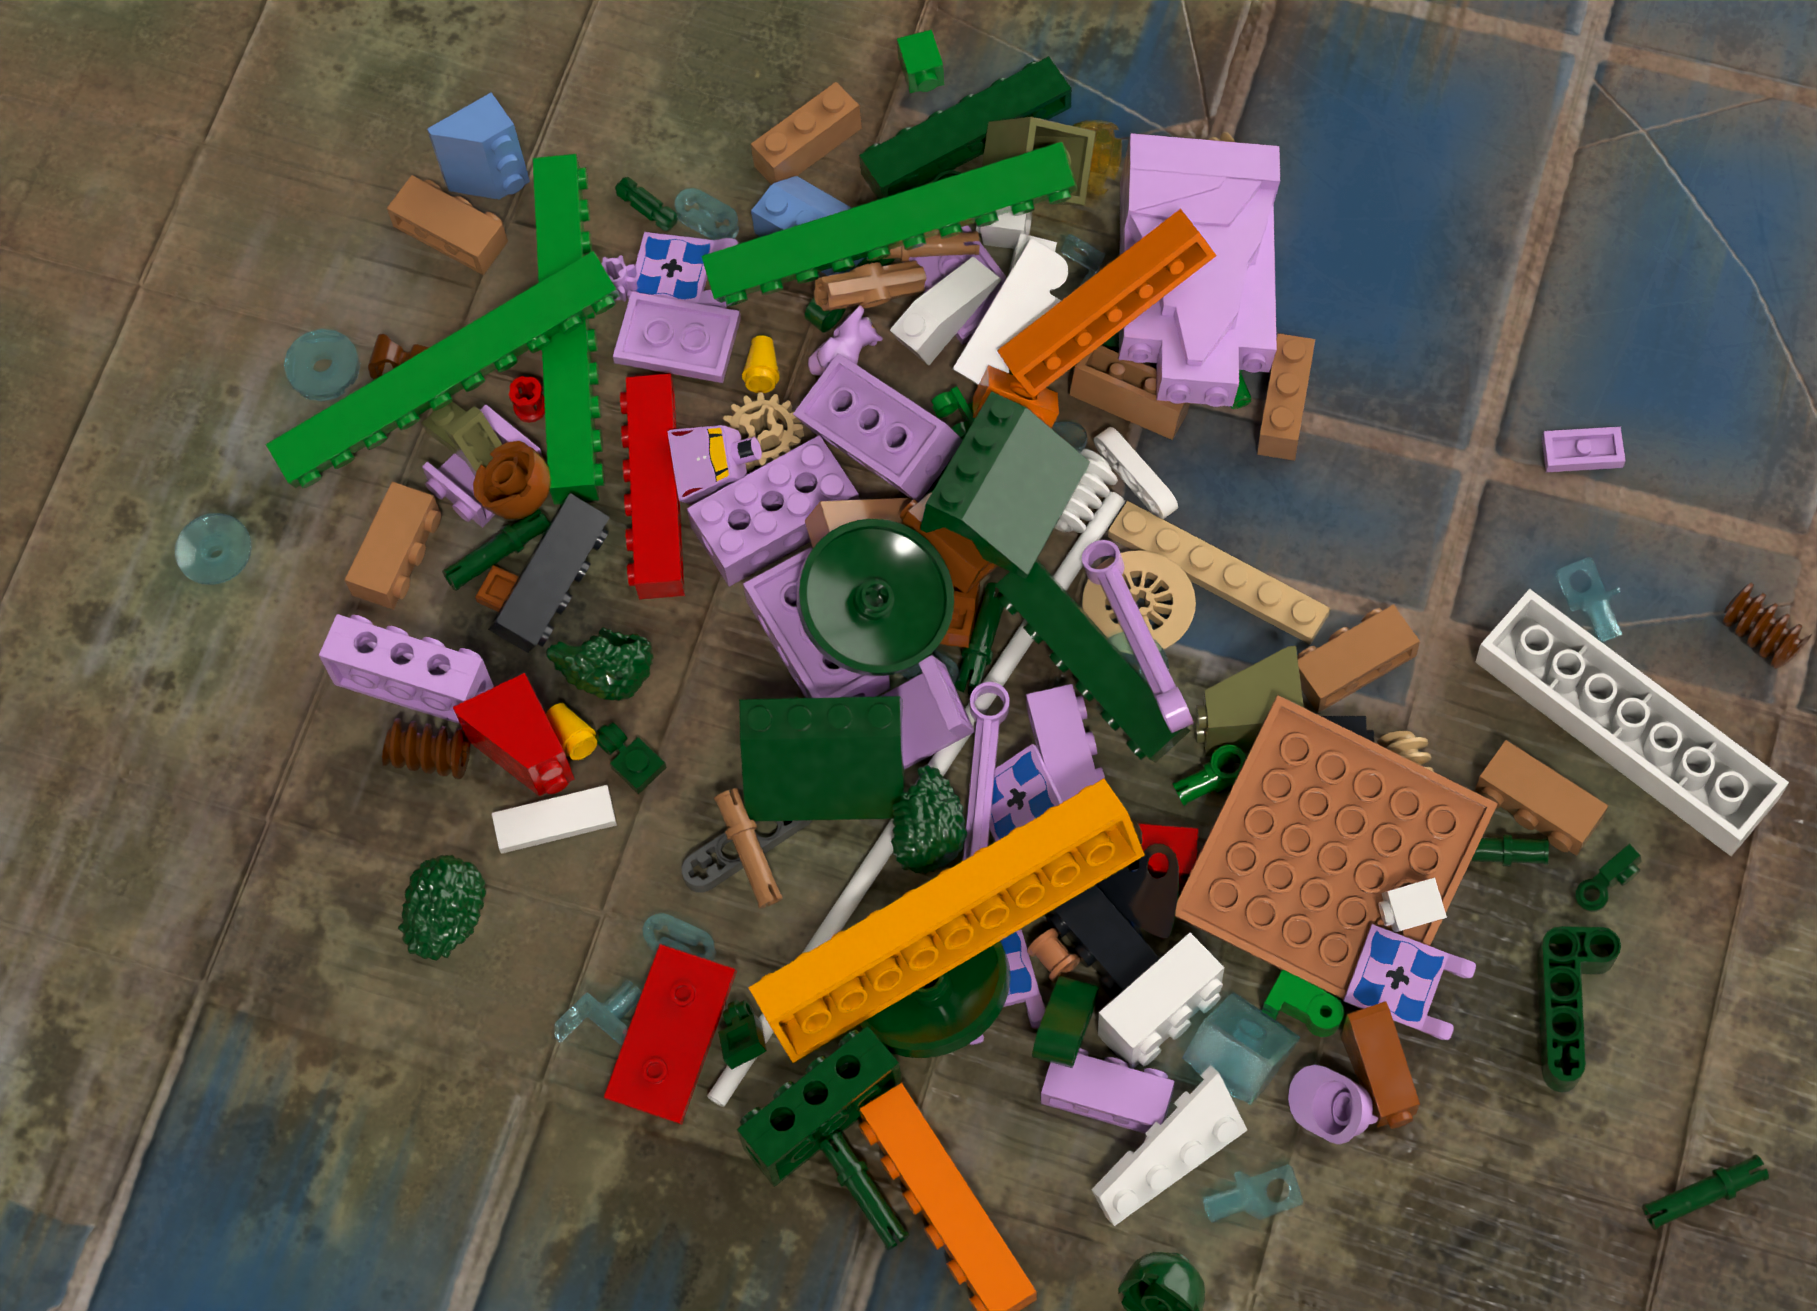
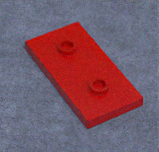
M659 944L604 1098L682 1125L737 970Z

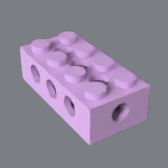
M839 353L793 413L813 433L818 436L820 435L822 439L917 502L922 500L963 441L946 423Z
M819 435L688 507L687 512L691 528L730 587L809 543L810 537L805 519L820 501L859 500V494Z
M811 547L743 583L749 607L805 698L876 697L890 689L889 675L867 676L853 673L841 667L830 669V667L836 664L820 653L805 633L798 609L793 607V605L797 604V582L801 568L812 551Z
M337 614L319 654L334 685L458 724L460 722L453 707L494 688L483 659L476 652L465 648H460L459 651L445 648L443 643L430 637H423L422 640L410 637L407 632L394 626H387L386 629L377 627L371 621L359 615H351L348 618Z

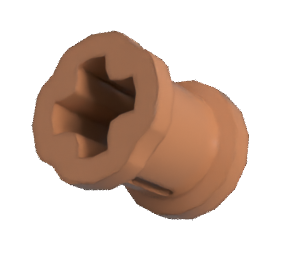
M1051 928L1032 942L1028 947L1027 953L1031 957L1036 956L1050 972L1049 979L1055 983L1059 976L1066 977L1075 969L1080 962V957L1077 954H1071L1057 938L1059 933L1056 929Z

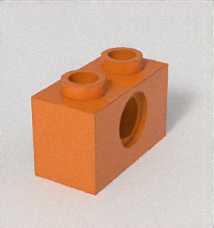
M989 365L973 395V418L977 417L991 391L1028 408L1050 428H1052L1059 414L1057 392L1045 388L1032 398L1014 375Z

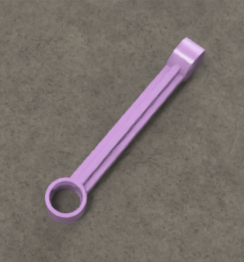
M1099 540L1091 543L1082 554V563L1087 577L1091 582L1102 586L1170 732L1173 733L1194 724L1179 688L1176 687L1122 576L1124 562L1118 546L1108 540ZM1111 556L1115 558V561L1107 568H1091L1093 562L1100 557Z
M985 682L978 685L970 696V713L976 721L965 828L967 830V837L964 842L962 861L971 857L977 850L988 847L999 724L1006 719L1009 713V695L1003 686L994 682ZM993 693L1002 699L1004 706L998 714L987 716L981 714L974 705L976 699L983 694Z

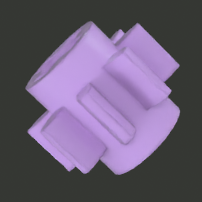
M621 255L618 258L607 259L603 257L601 264L620 297L614 300L627 301L628 290L635 291L638 289L636 279H634L637 275L634 264L625 266L623 256Z

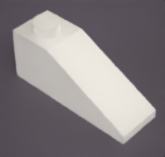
M971 257L916 299L890 331L902 345L929 366L1000 283L1001 279L976 258Z

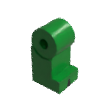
M1285 970L1281 971L1261 1011L1262 1014L1274 1020L1277 1019L1280 1011L1303 1022L1309 1032L1318 1037L1333 1035L1338 1030L1344 1015L1343 1006L1336 997Z

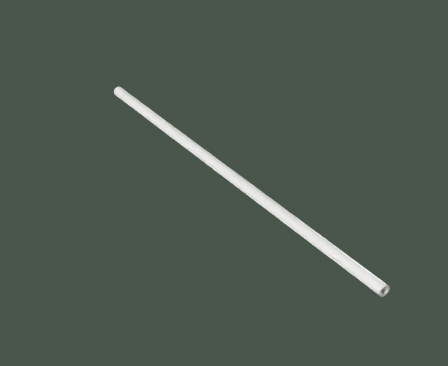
M1110 492L1105 497L1101 508L1097 509L1093 520L1087 524L1086 531L1081 533L1053 575L1065 591H1067L1083 567L1082 554L1085 548L1091 543L1101 540L1124 505L1125 500L1119 494ZM1025 619L982 683L994 682L1004 686L1034 641L1023 628L1028 623ZM986 693L979 696L974 703L976 709L984 715L997 695ZM969 702L965 711L975 730L976 721L971 716ZM971 734L936 752L928 765L931 768H938L943 777ZM894 819L890 820L802 953L809 952L820 946L843 929L893 853L891 840L894 837L892 831L895 827L892 823ZM762 1013L758 1020L762 1023L766 1044L774 1031ZM756 1058L732 1070L727 1065L707 1097L717 1105L724 1107Z

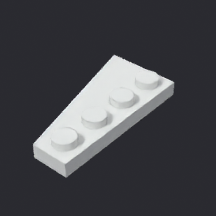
M1211 1065L1200 1075L1204 1080L1191 1094L1185 1091L1175 1101L1176 1110L1161 1125L1155 1122L1145 1133L1147 1137L1144 1143L1135 1152L1128 1151L1091 1189L1106 1218L1114 1226L1247 1131L1219 1072Z

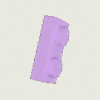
M1621 427L1543 432L1542 445L1546 472L1624 467L1625 454Z

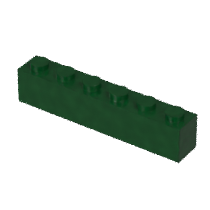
M1049 56L1039 62H1030L1014 75L996 80L989 88L977 94L965 96L958 104L945 111L939 110L934 112L927 120L914 127H906L900 130L895 137L881 144L876 143L869 146L864 153L859 155L861 175L878 200L923 186L933 181L939 173L954 170L984 154L988 122L1025 117L1049 120L1071 108L1072 88Z
M1038 559L1027 579L1009 572L995 585L1002 593L998 598L1000 603L1013 616L1018 612L1028 622L1023 627L1024 630L1037 644H1040L1043 640L1053 650L1049 658L1063 673L1070 669L1079 680L1074 684L1077 690L1089 702L1095 698L1104 708L1100 713L1102 718L1113 730L1117 731L1121 727L1130 737L1126 742L1127 746L1140 760L1147 756L1148 759L1156 763L1191 731L1188 727H1185L1176 732H1170L1148 682Z

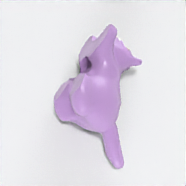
M861 305L834 330V338H828L808 358V367L812 375L821 376L838 353L857 365L859 354L863 347L867 345L875 346L877 341L883 340V337L877 334L869 317H862L864 308Z

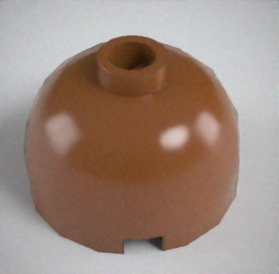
M521 441L507 442L490 453L493 459L488 463L487 467L481 464L478 468L473 482L474 496L485 509L499 517L513 520L523 519L533 514L546 500L551 487L550 471L548 465L536 450Z

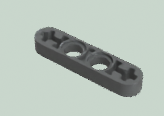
M774 821L778 829L773 836L763 838L756 834L763 853H767L809 825L812 821H788L789 825L784 826L783 821ZM725 832L684 860L682 876L686 886L692 891H709L743 869L740 858L730 860L722 854L724 846L732 842V840L727 839ZM713 853H716L719 864L724 867L721 870H718L716 863L713 864L712 857L710 856ZM697 865L702 869L710 866L706 870L708 877L704 880L699 876L692 878L694 876L693 868Z

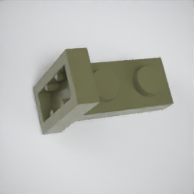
M451 402L442 409L433 411L430 416L421 422L429 435L466 462L474 476L481 464L487 467L488 463L493 459L490 453L502 445L482 411L475 406L466 412L457 404Z

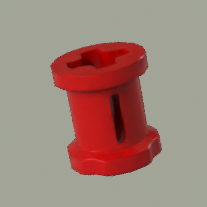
M520 376L514 379L509 386V398L513 403L515 415L518 419L527 423L540 420L545 415L544 396L541 394V384L531 376Z

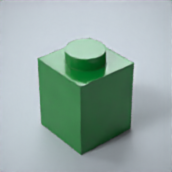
M932 29L897 38L898 59L909 93L928 92L944 85L943 63Z

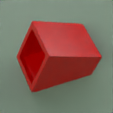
M525 673L453 707L469 743L538 796L546 793H558L565 789L569 782L575 780L565 752Z

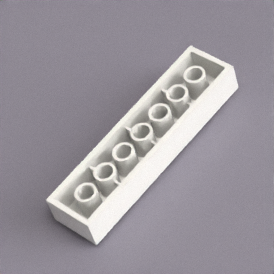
M1531 589L1525 593L1480 645L1475 661L1478 665L1730 856L1736 852L1777 803L1789 784L1788 781Z

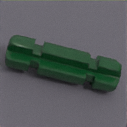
M623 177L615 186L617 196L625 202L630 201V206L650 221H657L656 225L663 231H670L678 222L677 213L668 206L663 207V202L643 187L637 188L638 184L631 178Z

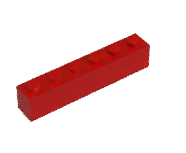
M670 373L626 377V391L620 392L621 413L627 414L628 425L621 426L623 448H629V459L623 460V476L625 482H630L631 494H624L626 517L632 516V528L626 529V546L628 552L633 551L634 563L627 564L629 587H636L639 600L685 596L681 505L678 498L667 432L677 429L675 389Z

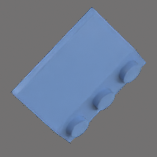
M492 92L427 128L445 185L450 192L499 200L508 194L517 193L525 184L530 182L515 126Z
M794 176L773 183L751 210L755 234L763 237L851 209V207L798 176ZM864 258L854 261L855 267H856ZM855 267L836 273L833 272L832 268L821 272L830 276L850 272Z

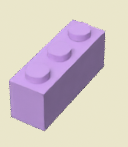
M1069 684L1026 694V709L1036 747L1062 802L1078 794L1084 787L1093 785L1103 778L1105 779L1102 767L1095 769L1092 759L1093 755H1097L1095 739L1092 731L1085 733L1082 720L1087 719L1086 706L1083 696H1075L1073 685Z
M1081 1048L1073 1068L1050 1062L1041 1092V1104L1141 1133H1146L1155 1122L1161 1125L1165 1121L1175 1082L1168 1079L1166 1073L1151 1068L1144 1069V1072L1128 1068V1063L1113 1057H1105L1104 1061L1089 1057V1053Z

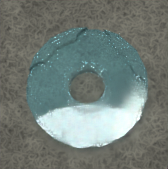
M319 329L307 332L293 342L286 353L284 368L288 382L301 396L309 400L325 401L339 397L345 393V389L350 384H354L358 378L360 361L355 346L347 336L336 330ZM321 359L332 361L331 366L325 371L318 372L313 370L314 364Z

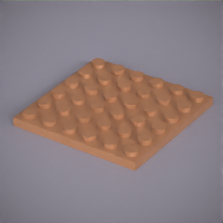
M1277 695L1177 900L1175 917L1344 1000L1371 924L1393 932L1391 925H1384L1378 903L1384 901L1381 893L1435 878L1446 913L1498 803ZM1443 919L1394 933L1430 946Z

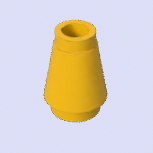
M761 335L751 340L742 379L748 390L755 393H768L775 388V384L778 383L780 377L774 342L770 337Z
M564 703L555 704L547 711L546 716L566 756H570L573 760H581L595 750L597 746L595 730Z

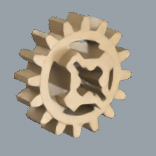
M759 392L757 401L753 402L746 395L743 397L744 406L740 407L732 404L733 416L723 417L724 426L738 430L741 440L755 437L759 441L762 451L761 459L745 463L747 472H751L755 466H760L761 468L802 445L799 438L804 437L803 425L793 415L791 402L788 400L780 405L777 394H774L770 401L765 400L763 392ZM778 418L784 422L787 430H784L783 425L777 423Z

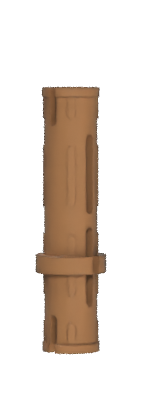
M978 231L963 232L945 239H941L940 234L925 238L927 244L915 249L905 250L904 245L891 249V255L883 259L900 258L901 262L909 261L910 257L979 255L980 245H964V242L979 241Z
M738 788L730 790L731 793L727 790L714 798L727 827V831H725L728 840L733 841L755 894L758 907L760 909L765 908L766 904L771 906L781 901L783 896L780 894L754 831L757 829L754 820L749 819Z

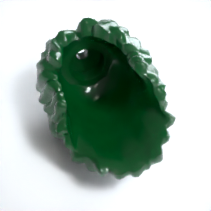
M605 627L600 629L598 636H591L589 641L583 642L579 647L570 646L559 641L557 645L552 644L546 650L548 659L554 662V669L561 671L568 683L575 685L578 690H584L600 699L620 701L633 697L643 682L650 676V666L653 664L652 660L654 659L651 652V642L646 638L633 633L631 635H623L621 632L613 633L611 629L607 630Z
M929 765L918 768L919 780L917 784L911 786L908 792L901 793V801L892 805L894 810L893 816L895 817L892 821L895 826L892 830L894 837L891 840L893 854L896 856V861L902 865L903 870L910 869L914 873L926 874L929 871L934 872L954 861L958 853L962 851L967 837V830L964 827L965 818L962 814L964 808L960 804L959 796L954 794L949 779L943 778L938 768H931Z
M440 855L436 859L425 860L420 864V868H417L410 876V883L404 894L406 901L402 904L403 922L398 927L404 933L402 940L408 945L409 954H416L423 959L430 958L435 961L439 960L441 956L448 958L451 951L458 944L464 943L466 938L474 933V927L478 924L479 917L481 916L479 910L484 907L483 899L486 895V889L484 888L485 881L482 878V874L473 863L463 862L461 858H455L453 855Z

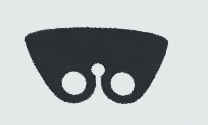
M1130 817L1139 842L1142 844L1140 826ZM1153 844L1144 851L1145 856L1139 859V868L1136 872H1131L1128 866L1097 883L1096 886L1124 917L1149 933L1165 938L1171 934L1176 914L1179 865L1176 854L1170 847L1164 844ZM1155 853L1164 854L1169 861V869L1166 875L1159 879L1152 877L1148 871V861Z

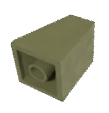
M1034 117L988 122L982 167L1063 142L1078 191L1070 193L1071 199L1058 204L1085 206L1096 131ZM1046 200L1040 202V204H1049V201Z
M1288 646L1204 690L1203 705L1196 706L1195 734L1197 743H1204L1205 756H1212L1215 750L1224 745H1235L1244 753H1249L1277 695L1304 708L1296 646Z

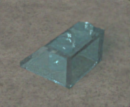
M1232 992L1203 1020L1182 1059L1191 1064L1199 1074H1202L1211 1065L1219 1072L1229 1094L1251 1105L1267 1088L1301 1037Z

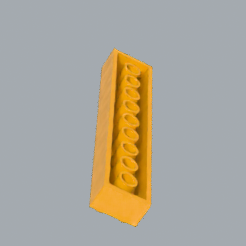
M1103 778L1093 785L1084 787L1078 794L1058 806L1050 807L1041 816L1024 826L1013 829L1007 836L990 846L977 850L971 857L956 866L943 870L937 877L922 886L909 890L901 898L888 906L870 913L864 920L854 926L836 933L830 940L820 946L800 954L791 963L774 973L763 976L757 983L748 987L792 1063L1145 856L1128 811Z

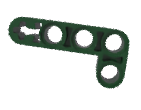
M1554 927L1547 931L1538 949L1542 1075L1546 1085L1556 1092H1568L1575 1088L1585 1071L1581 974H1603L1614 965L1621 950V942L1617 934L1609 928ZM1561 944L1566 948L1568 955L1559 957L1552 954L1549 950V945ZM1594 944L1604 946L1608 950L1609 956L1604 958L1597 957L1592 953L1590 946ZM1557 982L1567 986L1570 995L1558 996L1551 990L1550 985ZM1563 1022L1570 1027L1572 1034L1570 1036H1560L1553 1030L1552 1024ZM1562 1052H1567L1564 1062L1565 1069L1571 1071L1569 1076L1563 1075L1562 1068L1557 1067L1562 1058Z

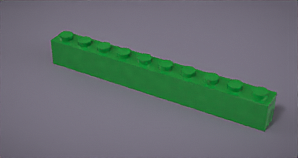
M1059 142L701 257L713 298L720 303L726 302V306H733L747 301L748 294L760 290L762 295L778 292L784 289L783 283L795 279L798 284L816 280L819 278L818 272L832 268L834 273L855 267L854 261L868 257L869 261L886 258L891 255V249L903 245L905 250L921 247L927 244L925 238L940 234L941 239L950 238L963 232L961 227L976 223L977 227H984L998 222L999 215L1011 211L1013 216L1034 211V204L1046 200L1049 201L1050 205L1071 199L1070 193L1078 191L1066 148L1063 142Z
M577 154L533 158L539 282L592 252L590 231L584 232V222L590 221L588 199L583 200L582 190L588 189V175L586 167L580 168ZM595 312L582 318L583 324L574 331L567 334L560 331L550 337V344L542 349L547 463L551 477L549 491L554 505L561 504L570 493L584 502L599 501V486H605L603 463L597 464V452H603L601 429L595 430V419L601 418L599 395H593V385H599V370L597 362H592L591 352L597 351L598 347L596 330L590 329L589 319L596 318Z
M592 251L265 445L287 482L295 488L300 485L302 488H307L321 480L322 476L320 473L334 466L335 469H339L355 459L353 454L364 447L370 450L384 443L388 439L386 434L399 427L400 430H405L415 425L420 420L418 415L430 408L433 411H437L453 401L451 396L462 389H465L466 392L476 389L486 381L484 376L497 369L500 373L513 367L518 362L516 357L528 350L531 353L542 350L550 344L549 338L560 331L564 334L574 331L583 324L582 318L593 312L599 315L611 309L616 304L614 299L620 297L595 252Z

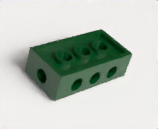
M868 1026L860 1032L857 1030L849 1032L838 1043L839 1049L827 1058L825 1055L816 1058L806 1068L805 1072L807 1074L796 1083L789 1081L782 1085L773 1094L774 1100L762 1110L760 1107L752 1109L741 1119V1126L737 1129L743 1149L773 1187L820 1151L819 1145L825 1139L829 1143L832 1142L831 1135L837 1132L843 1133L861 1118L860 1108L902 1083L899 1062ZM785 1128H790V1129L787 1130V1131H781V1130H783V1129H785Z

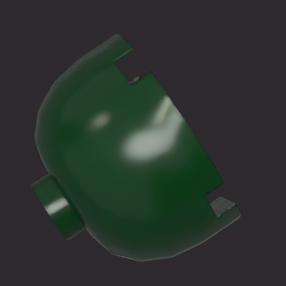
M1152 1252L1145 1254L1134 1262L1118 1287V1294L1122 1292L1124 1295L1121 1304L1126 1311H1202L1205 1303V1287L1202 1277L1190 1261L1179 1253Z

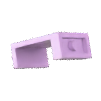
M485 405L480 410L502 445L507 442L521 441L536 450L543 458L538 446L489 406ZM453 454L438 470L429 462L422 466L428 480L425 483L426 487L437 498L442 500L446 497L453 503V509L462 519L467 522L472 519L483 528L495 516L475 498L473 491L475 476L466 462L456 454Z
M933 655L919 662L922 674L881 695L900 696L903 699L902 745L904 770L975 732L945 664Z

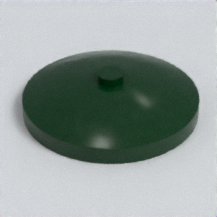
M856 520L832 530L809 553L801 568L797 582L796 600L798 614L810 641L831 662L843 669L861 675H893L918 665L941 643L948 631L954 611L952 579L939 552L925 537L915 530L890 520Z
M997 942L859 1025L862 1029L868 1026L889 1052L903 1057H937L967 1046L980 1037L993 1024L1007 1000L1011 973L1008 957L1001 942Z

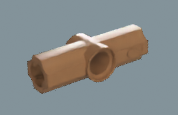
M917 261L882 266L881 263L877 262L857 267L847 273L820 277L815 280L813 294L816 304L823 311H832L861 305L866 309L882 305L891 299L922 293L925 291L924 286L927 278L924 268Z

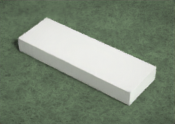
M607 785L492 813L501 854L617 826Z

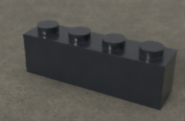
M570 493L558 508L488 630L527 653L536 645L543 647L554 629L553 626L549 625L554 613L556 612L561 615L572 598V595L567 592L573 580L579 583L591 564L585 560L591 549L598 551L606 539L609 531L605 530L604 526L609 516Z
M1096 885L1047 913L1049 916L1047 922L1050 927L1056 929L1060 938H1063L1065 935L1075 946L1072 950L1074 954L1080 957L1081 964L1086 968L1092 966L1101 976L1098 979L1100 985L1111 998L1121 994L1160 959Z

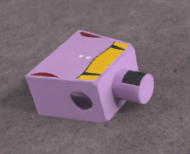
M718 425L667 431L679 501L694 505L747 475L745 463L759 460L762 456L761 446L755 437L741 440L739 431L727 426Z

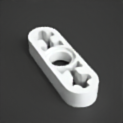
M1108 427L1094 437V444L1100 455L1153 515L1164 519L1178 509V503L1172 492L1116 429Z

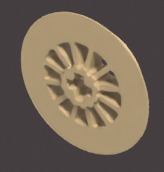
M1141 550L1121 553L1124 562L1122 576L1134 601L1137 602L1139 598L1145 599L1146 607H1141L1139 611L1158 650L1166 649L1185 634L1193 620L1196 600L1192 583L1180 566L1163 555ZM1108 558L1096 569L1109 567L1115 561V558ZM1132 578H1141L1139 587L1134 586ZM1088 579L1083 592V611L1119 651L1134 654L1119 622L1115 624L1112 619L1117 618L1113 609L1106 610L1105 606L1110 605L1102 586ZM1146 579L1154 581L1149 588H1144ZM1161 586L1166 590V591H1163V592L1154 594V593L1159 589V587H1161ZM1167 600L1172 601V605L1161 604ZM1158 613L1170 616L1168 619H1164ZM1149 619L1160 627L1155 630L1152 629Z

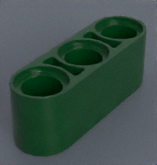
M1063 976L1058 977L1036 1035L1032 1051L1033 1058L1073 1068L1094 1011L1099 986Z

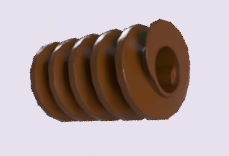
M1751 582L1727 605L1724 611L1726 615L1723 619V624L1726 627H1731L1738 623L1735 635L1741 638L1750 633L1747 645L1754 648L1762 644L1759 655L1762 658H1767L1774 654L1771 666L1777 669L1791 661L1805 646L1811 635L1803 639L1798 637L1803 627L1801 624L1788 629L1786 627L1790 619L1788 613L1775 618L1774 615L1779 606L1778 604L1774 603L1764 608L1762 605L1766 598L1765 593L1752 598L1750 594L1754 584Z
M396 718L385 738L382 762L383 766L391 762L394 768H402L407 765L410 771H417L422 767L424 773L432 774L437 769V773L440 776H448L452 772L455 779H462L470 758L469 741H463L462 729H456L452 739L448 738L446 726H441L437 736H433L432 724L427 723L422 733H418L417 721H411L405 731L403 730L402 719Z

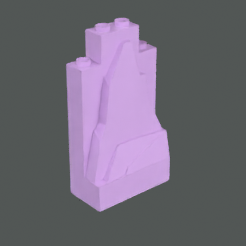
M1130 134L1120 180V255L1180 208L1217 255L1119 331V360L1133 361L1135 363H1156V400L1170 401L1175 404L1196 403L1208 404L1213 407H1233L1239 386V370H1246L1252 373L1270 372L1277 350L1273 205L1280 184L1279 146Z

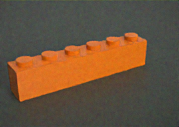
M1180 208L997 351L1015 378L1033 398L1217 255Z
M900 1083L860 1108L863 1122L858 1124L861 1133L870 1146L877 1143L885 1156L880 1161L892 1180L899 1177L907 1189L902 1193V1196L912 1213L916 1215L921 1211L929 1225L924 1230L936 1250L944 1247L951 1258V1261L946 1263L956 1282L959 1285L964 1282L967 1283L974 1296L969 1298L975 1311H1020L1036 1301L1037 1291L904 1085Z

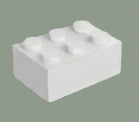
M1189 933L1099 1012L1098 1036L1120 1060L1128 1063V1068L1134 1069L1140 1063L1143 1066L1148 1065L1161 1052L1159 1046L1169 1037L1173 1040L1180 1037L1190 1027L1191 1022L1189 1019L1199 1010L1203 1013L1208 1012L1220 1000L1219 992H1221L1223 986L1224 967Z

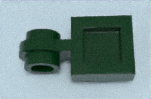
M613 722L608 726L602 725L597 730L599 734L595 738L602 750L608 755L615 751L619 754L610 763L611 769L637 794L641 793L667 768L666 763L639 737L626 747L623 743L628 739L627 736Z
M1630 843L1602 866L1596 876L1592 879L1584 880L1578 885L1576 900L1582 909L1588 912L1600 911L1608 902V887L1612 888L1618 882L1624 886L1640 872L1637 866L1642 862L1641 855ZM1594 889L1600 893V896L1596 901H1588L1584 897L1585 893L1588 890Z
M734 1000L728 1003V1009L723 1011V1017L728 1027L718 1033L723 1060L732 1070L767 1052L762 1023L755 1016L750 1004L746 1000L741 1002Z

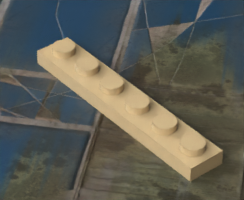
M1129 501L1126 502L1108 530V538L1133 551H1150L1169 558L1182 568L1191 582L1311 645L1329 615L1330 608Z

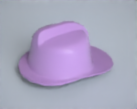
M1320 1065L1304 1067L1294 1076L1290 1084L1288 1100L1290 1111L1296 1122L1306 1130L1329 1142L1339 1145L1349 1142L1354 1136L1363 1133L1369 1124L1378 1121V1117L1373 1114V1104L1369 1092L1362 1085L1327 1067Z

